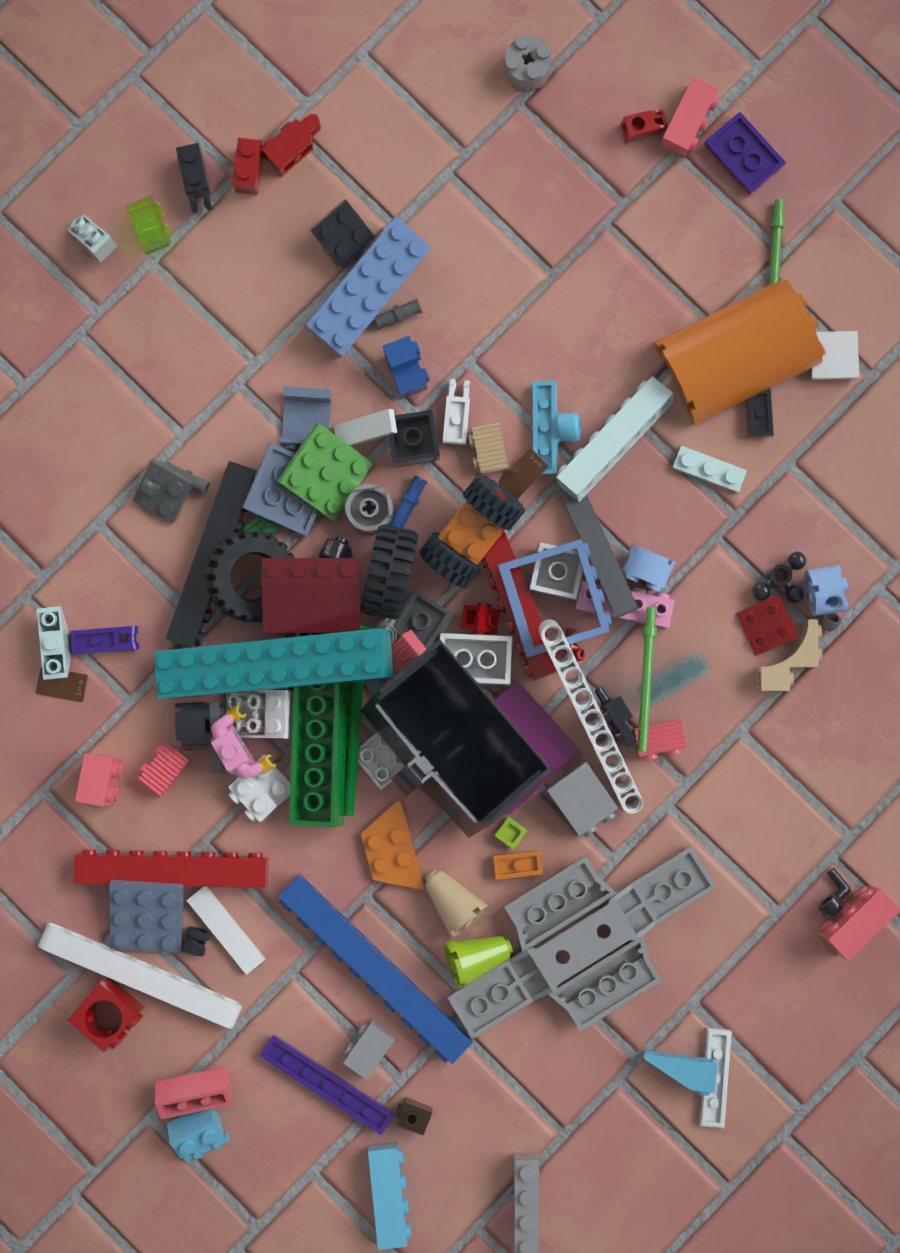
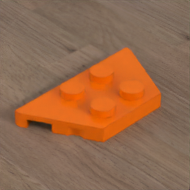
M398 800L361 833V838L373 880L422 890L425 889L403 805L401 800Z

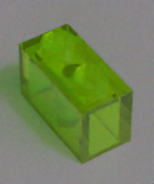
M151 195L126 205L137 237L146 255L172 245L169 237H172L173 234L169 224H164L161 216L165 215L160 201L155 202Z

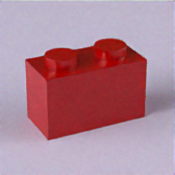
M238 137L231 182L235 192L258 195L264 157L261 150L263 148L261 140Z

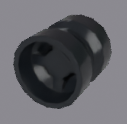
M188 926L186 932L187 940L183 943L181 950L191 955L204 957L206 952L205 943L209 940L211 932L198 927Z

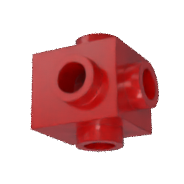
M477 602V606L464 605L461 628L472 630L473 635L497 634L500 610L492 609V604Z

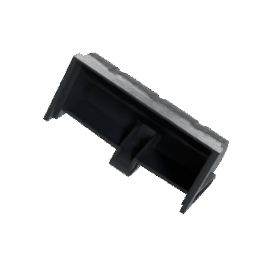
M440 639L381 687L360 710L405 765L404 768L391 778L396 786L407 797L422 785L468 838L493 824L553 771Z

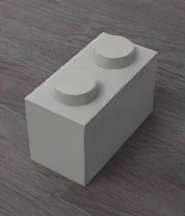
M373 1019L369 1024L364 1022L357 1032L359 1039L355 1045L350 1043L343 1053L346 1056L343 1064L366 1080L395 1040L394 1034Z

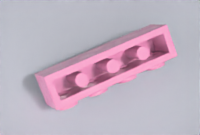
M594 580L596 588H601L605 602L601 603L604 612L608 611L610 618L616 619L599 580ZM581 581L574 610L596 615L586 581ZM632 588L631 593L638 606V610L617 619L645 625L646 607L656 608L655 627L668 629L675 600L669 599L670 595L656 592L655 596L646 594L644 589Z

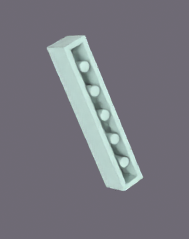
M653 376L648 381H643L637 388V393L632 398L629 397L623 402L621 410L616 415L612 414L606 420L604 428L600 432L596 431L590 437L589 443L585 448L578 449L573 456V460L568 465L565 464L559 469L556 477L558 486L577 502H580L674 403V393Z

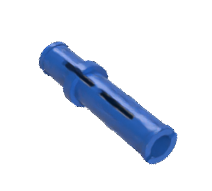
M414 475L406 494L403 493L401 496L403 499L389 524L390 526L404 527L414 506H418L420 502L418 499L428 483L426 480H422Z

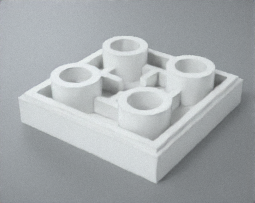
M858 331L816 332L826 354L823 355V362L810 369L811 380L858 379Z
M378 732L359 747L358 764L380 790L392 782L391 778L405 767Z

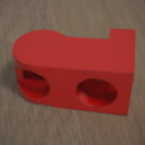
M663 109L648 110L624 116L620 123L625 144L634 142L639 138L660 134L668 129Z

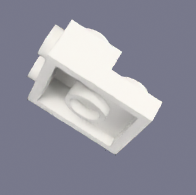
M263 755L257 762L263 759L266 755ZM276 766L267 773L261 772L248 779H240L238 777L228 787L231 790L228 795L235 803H243L247 808L244 811L245 814L253 822L256 820L262 822L290 796V781Z

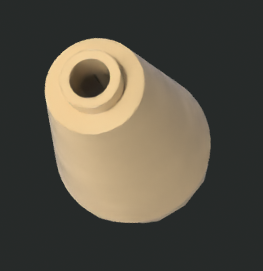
M435 870L425 878L427 881L425 888L452 938L460 935L458 931L460 928L467 930L485 913L484 910L489 908L483 900L444 871L437 872Z

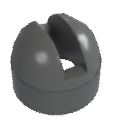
M836 613L822 615L820 620L822 629L826 628L828 632L837 629L841 623V618Z

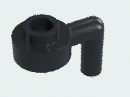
M832 868L827 874L839 889L819 904L818 909L824 916L828 914L834 916L842 909V899L851 891L848 883L835 868Z

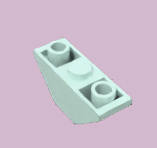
M84 214L76 218L68 229L70 234L100 263L117 248V245L108 233Z
M62 607L37 609L43 680L67 678L71 660L69 630Z

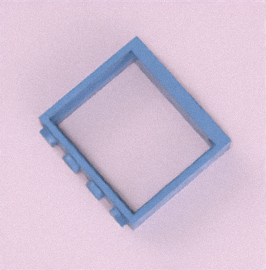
M582 539L498 564L526 657L546 652L547 649L544 644L533 646L510 569L569 550L576 549L600 626L567 636V642L572 644L610 632L609 626L612 625L609 612H604L601 603L605 602L601 588H596L594 580L598 579L594 565H589L587 557L591 556L587 542L583 543Z

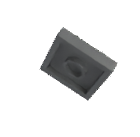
M152 459L133 501L174 523L179 517L194 481L156 459Z
M414 590L402 609L401 618L397 619L393 626L399 636L412 630L424 647L428 649L440 639V633H444L455 614L417 590Z

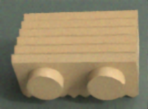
M500 423L472 428V434L468 435L470 449L475 448L477 457L473 458L475 472L480 471V474L483 476L507 472L509 467Z

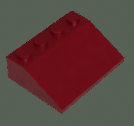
M262 558L263 633H339L359 631L360 558Z

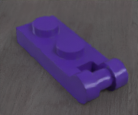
M138 626L71 631L72 654L139 650V643L136 641ZM127 634V643H121L120 635Z

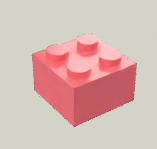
M84 753L75 801L103 807L114 805V801L118 800L120 794V787H117L118 779L122 778L125 765L122 764L123 758L98 753Z

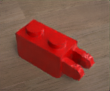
M310 113L308 117L306 116L300 122L297 119L287 122L283 125L278 135L270 137L263 144L261 149L263 156L282 177L313 150L314 143L312 138L321 130L318 115Z

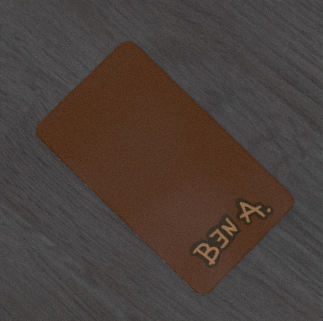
M530 448L500 479L499 484L505 490L511 492L513 497L519 499L548 468V465Z
M41 667L36 693L82 702L84 700L88 675L69 671L67 678L43 680Z

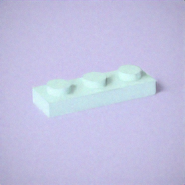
M680 446L672 467L674 470L737 494L747 472L745 469L684 446Z

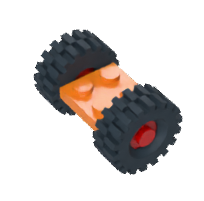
M477 474L464 491L463 497L466 500L442 532H433L419 551L422 560L428 563V566L434 569L436 574H440L443 576V579L449 580L451 584H457L461 588H466L481 569L479 562L504 530L510 531L525 512L522 503L518 502L519 500L513 497L511 492L505 490L502 485H498L493 479L490 480L489 477H484L482 474Z

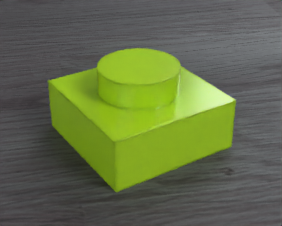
M508 816L494 836L514 850L528 830Z

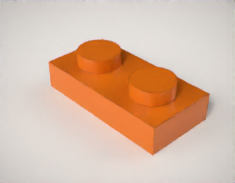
M540 850L493 855L496 880L543 875Z

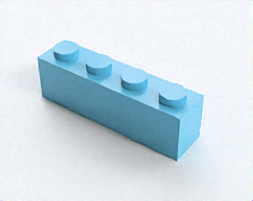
M398 1142L369 1145L368 1157L378 1250L407 1247L408 1238H412L411 1223H406L405 1214H409L408 1198L404 1199L403 1189H407L406 1175L401 1174L400 1165H404L403 1149H398Z

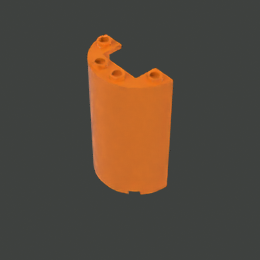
M781 279L653 342L663 364L667 363L685 399L684 406L694 426L823 362V355L826 352L822 343L819 342L815 331L818 328L817 322L813 315H808L805 309L807 303L803 295H797L789 280Z

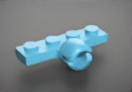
M556 380L532 381L533 450L548 465V468L541 475H557L558 444L564 441H578L580 439L581 419L577 413L558 412Z

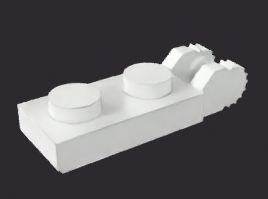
M450 379L449 396L446 399L443 444L466 446L470 406V381L465 380L463 383V397H454L456 382L455 379Z

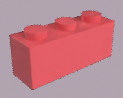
M693 76L660 146L684 158L688 151L693 152L699 141L696 135L699 130L704 131L709 120L706 115L709 110L713 111L719 100L716 97L719 88Z
M226 1067L155 1081V1106L160 1119L232 1105V1082Z

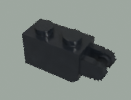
M199 143L176 147L184 189L189 199L192 213H198V204L195 198L204 197L205 208L212 210L210 199L212 193L204 155Z

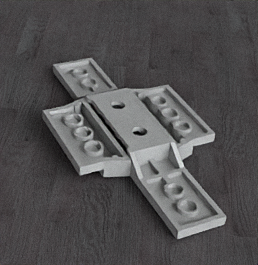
M692 846L682 850L618 891L613 890L597 876L588 859L584 856L504 906L517 928L522 950L469 985L447 996V999L472 1039L546 995L551 996L568 1011L581 1032L662 981L649 960L643 935L660 922L717 887ZM609 899L607 905L538 948L532 947ZM602 924L610 927L611 932L607 938H600L597 935V928ZM566 950L569 953L570 958L567 963L560 964L556 961L555 956L558 951Z

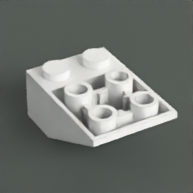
M265 690L226 694V714L228 709L239 704L241 705L238 711L240 714L246 713V716L233 722V726L242 738H292L294 691Z

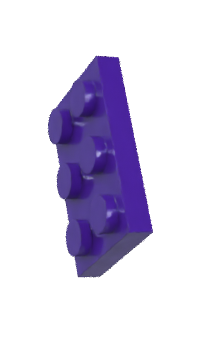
M741 112L737 113L704 143L707 149L749 195L754 193L786 164L784 159Z

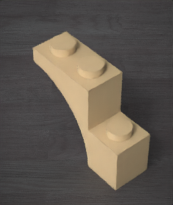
M818 619L804 621L800 641L788 657L775 665L757 668V691H790V686L794 684L793 672H790V668L819 667V663L822 662V650L818 649V639L822 637V627L818 625Z

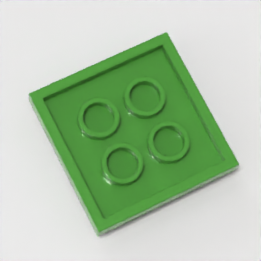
M315 423L277 482L329 520L335 522L344 509L347 498L360 485L373 463L320 423Z

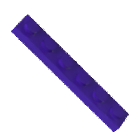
M273 1034L260 1057L380 1135H382L394 1116L393 1111L275 1034Z

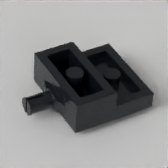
M346 199L341 201L309 229L321 244L325 253L338 267H341L354 257L358 260L363 254L362 250L365 245L375 238L374 234Z
M603 686L595 690L594 692L601 701V713L606 724H611L615 730L612 735L616 742L625 747H630L637 743L636 738L625 722L633 717L622 697L609 698Z

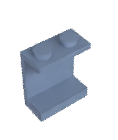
M283 386L285 402L282 438L279 437V443L281 446H285L286 450L298 451L315 423H320L330 430L332 392L330 389Z

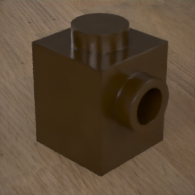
M406 1097L404 1103L399 1102L394 1114L395 1117H398L396 1125L424 1136L433 1107Z

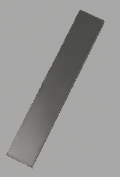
M566 491L560 493L579 538L582 539L583 543L587 542L591 554L588 558L591 565H594L599 583L615 618L617 619L638 610L635 599L588 496L586 495L580 502H577Z

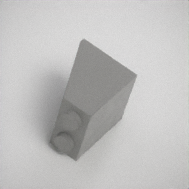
M582 761L545 788L578 836L583 834L585 837L589 836L597 829L595 825L603 820L606 823L616 816L614 811L618 807L587 762Z

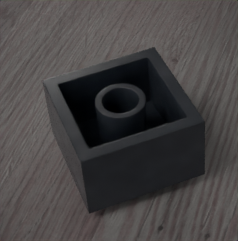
M432 409L395 415L397 433L388 435L394 468L440 461Z

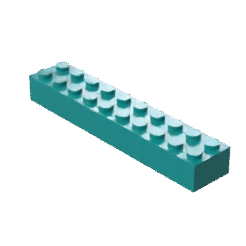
M383 628L154 652L157 699L170 700L391 679L394 677L390 630Z

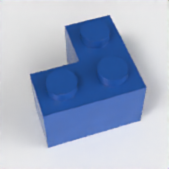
M406 336L383 345L384 356L401 399L427 390L426 382L430 381L426 369H421L418 363L421 360V353L417 342H412L410 336Z

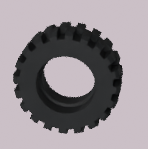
M385 524L378 526L361 603V610L365 614L392 620L401 618L419 536L415 531Z
M259 531L235 533L229 538L221 540L219 542L220 545L211 551L210 554L212 556L205 564V567H207V572L204 574V581H207L205 589L212 598L211 602L223 614L244 622H263L262 596L256 599H246L234 591L231 584L233 565L240 557L248 554L259 555L263 558H295L293 553H289L287 550L288 546L284 542L278 541L277 537Z

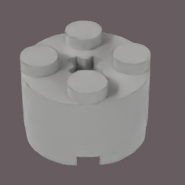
M520 35L506 50V77L514 88L524 92L544 86L551 73L550 47L537 37Z
M364 484L356 487L347 498L345 504V511L349 522L357 531L364 534H377L378 526L383 524L389 525L393 519L394 507L390 495L375 484ZM369 504L376 508L370 515H368L367 511H364Z

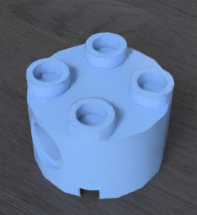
M632 544L628 559L621 569L624 571V576L635 582H638L639 578L645 580L647 587L660 592L661 587H666L668 577L674 569L676 562L641 547L637 551L639 546Z
M840 565L805 571V591L809 594L807 602L813 616L848 611V601L844 597V592H848V583L845 577L842 578Z

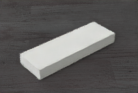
M386 409L334 425L335 435L349 446H354L397 433L394 409Z

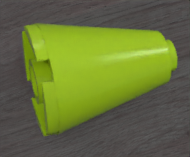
M503 936L444 942L446 945L444 946V953L449 971L452 970L453 974L457 976L453 978V981L459 989L464 988L509 960L510 953H513L509 939L505 940Z

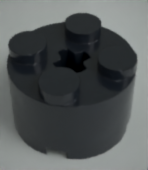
M205 702L176 703L175 708H180V713H175L176 741H181L182 745L177 746V751L207 750V745H211V730H206V721H210V707L205 706Z

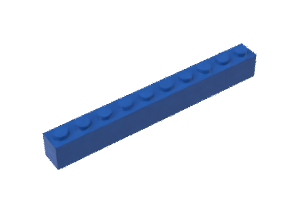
M301 874L278 896L281 899L279 902L281 906L288 912L292 910L299 916L297 921L306 929L310 927L316 933L314 937L322 945L327 943L333 949L331 953L340 962L344 960L351 966L349 971L358 979L362 977L368 983L366 987L374 995L379 993L385 999L383 1003L392 1012L396 1010L403 1016L401 1021L410 1029L414 1027L420 1033L418 1037L427 1046L431 1043L437 1049L435 1053L445 1063L449 1061L453 1064L472 1044V1038Z

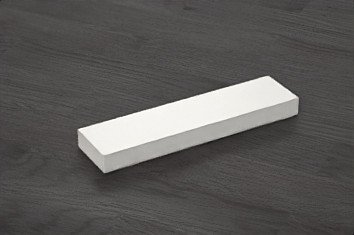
M202 887L187 900L246 975L266 959L209 887Z
M706 1028L704 1058L717 1059L718 1065L715 1093H710L709 1096H701L700 1126L724 1128L732 1033L730 1029Z

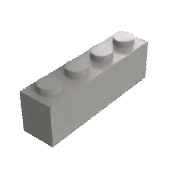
M514 1153V1253H539L538 1153Z

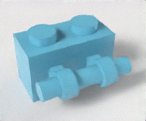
M216 1109L185 1114L167 1123L170 1145L181 1159L184 1158L186 1162L194 1158L198 1160L204 1156V1153L212 1149L218 1150L223 1147L224 1143L230 1141L228 1132H223L221 1116Z

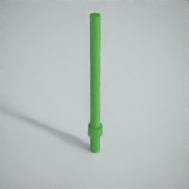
M782 199L774 201V216L771 218L770 228L773 230L769 285L779 281L782 229L785 228V218H783L784 200Z
M646 607L645 626L642 629L644 651L637 751L647 752L653 646L654 637H657V627H655L656 608Z

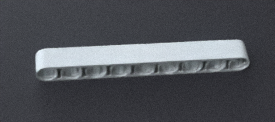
M545 620L539 626V635L622 808L627 813H637L643 807L642 797L567 639L556 621ZM548 628H556L557 632L553 637L545 636V631ZM559 649L567 650L566 656L561 659L556 658L555 653ZM574 670L577 672L574 679L567 680L565 678L568 671ZM579 692L587 693L584 700L577 701L575 699ZM589 713L597 714L595 720L591 722L585 720ZM599 734L607 735L603 742L595 741ZM609 755H616V759L612 763H607L605 760ZM621 775L626 776V780L623 783L615 782L617 777ZM630 796H635V797H636V799H635V801H634L633 803H631V804L625 803V801H626V799H627L628 797H630Z
M47 923L38 944L39 948L227 1028H234L243 1006L236 1000L116 949H110L109 946L53 923Z

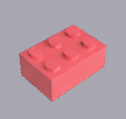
M871 885L867 887L862 886L855 893L856 898L850 904L848 902L841 906L842 909L838 912L839 914L833 920H827L820 928L822 931L818 935L837 955L847 961H850L900 912V908L877 887Z

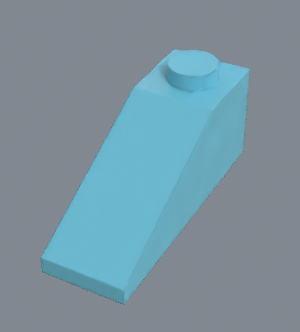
M645 1050V1060L688 1089L694 1090L695 1094L709 1096L710 1093H715L717 1059Z

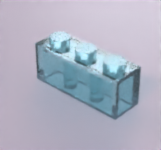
M700 650L651 678L650 708L713 671ZM639 685L636 689L641 696V685Z

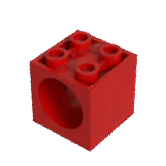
M107 977L98 983L67 1021L101 1051L105 1052L108 1048L114 1049L128 1035L125 1030L130 1031L143 1017L140 1012L145 1006L115 980ZM98 1001H110L119 1008L122 1016V1023L119 1029H107L98 1022L95 1011Z

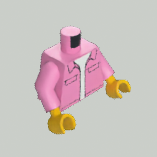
M239 704L228 709L227 714L212 725L211 732L213 736H211V744L229 773L237 774L240 779H248L261 772H269L277 764L272 765L269 763L268 759L272 757L271 755L265 756L259 762L254 761L233 726V722L246 716V713H239L238 708L241 706Z

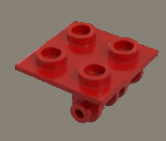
M779 594L736 613L755 656L798 638Z

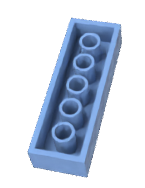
M395 216L383 228L303 327L337 357H342L425 257L431 247Z

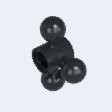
M799 551L793 552L788 557V564H779L771 568L767 573V582H758L753 586V597L759 601H764L770 597L772 587L779 588L783 586L786 589L785 596L789 602H801L805 595L803 588L799 585H792L790 581L792 579V570H801L805 567L807 563L806 556ZM776 570L784 573L785 578L783 582H778L774 578Z

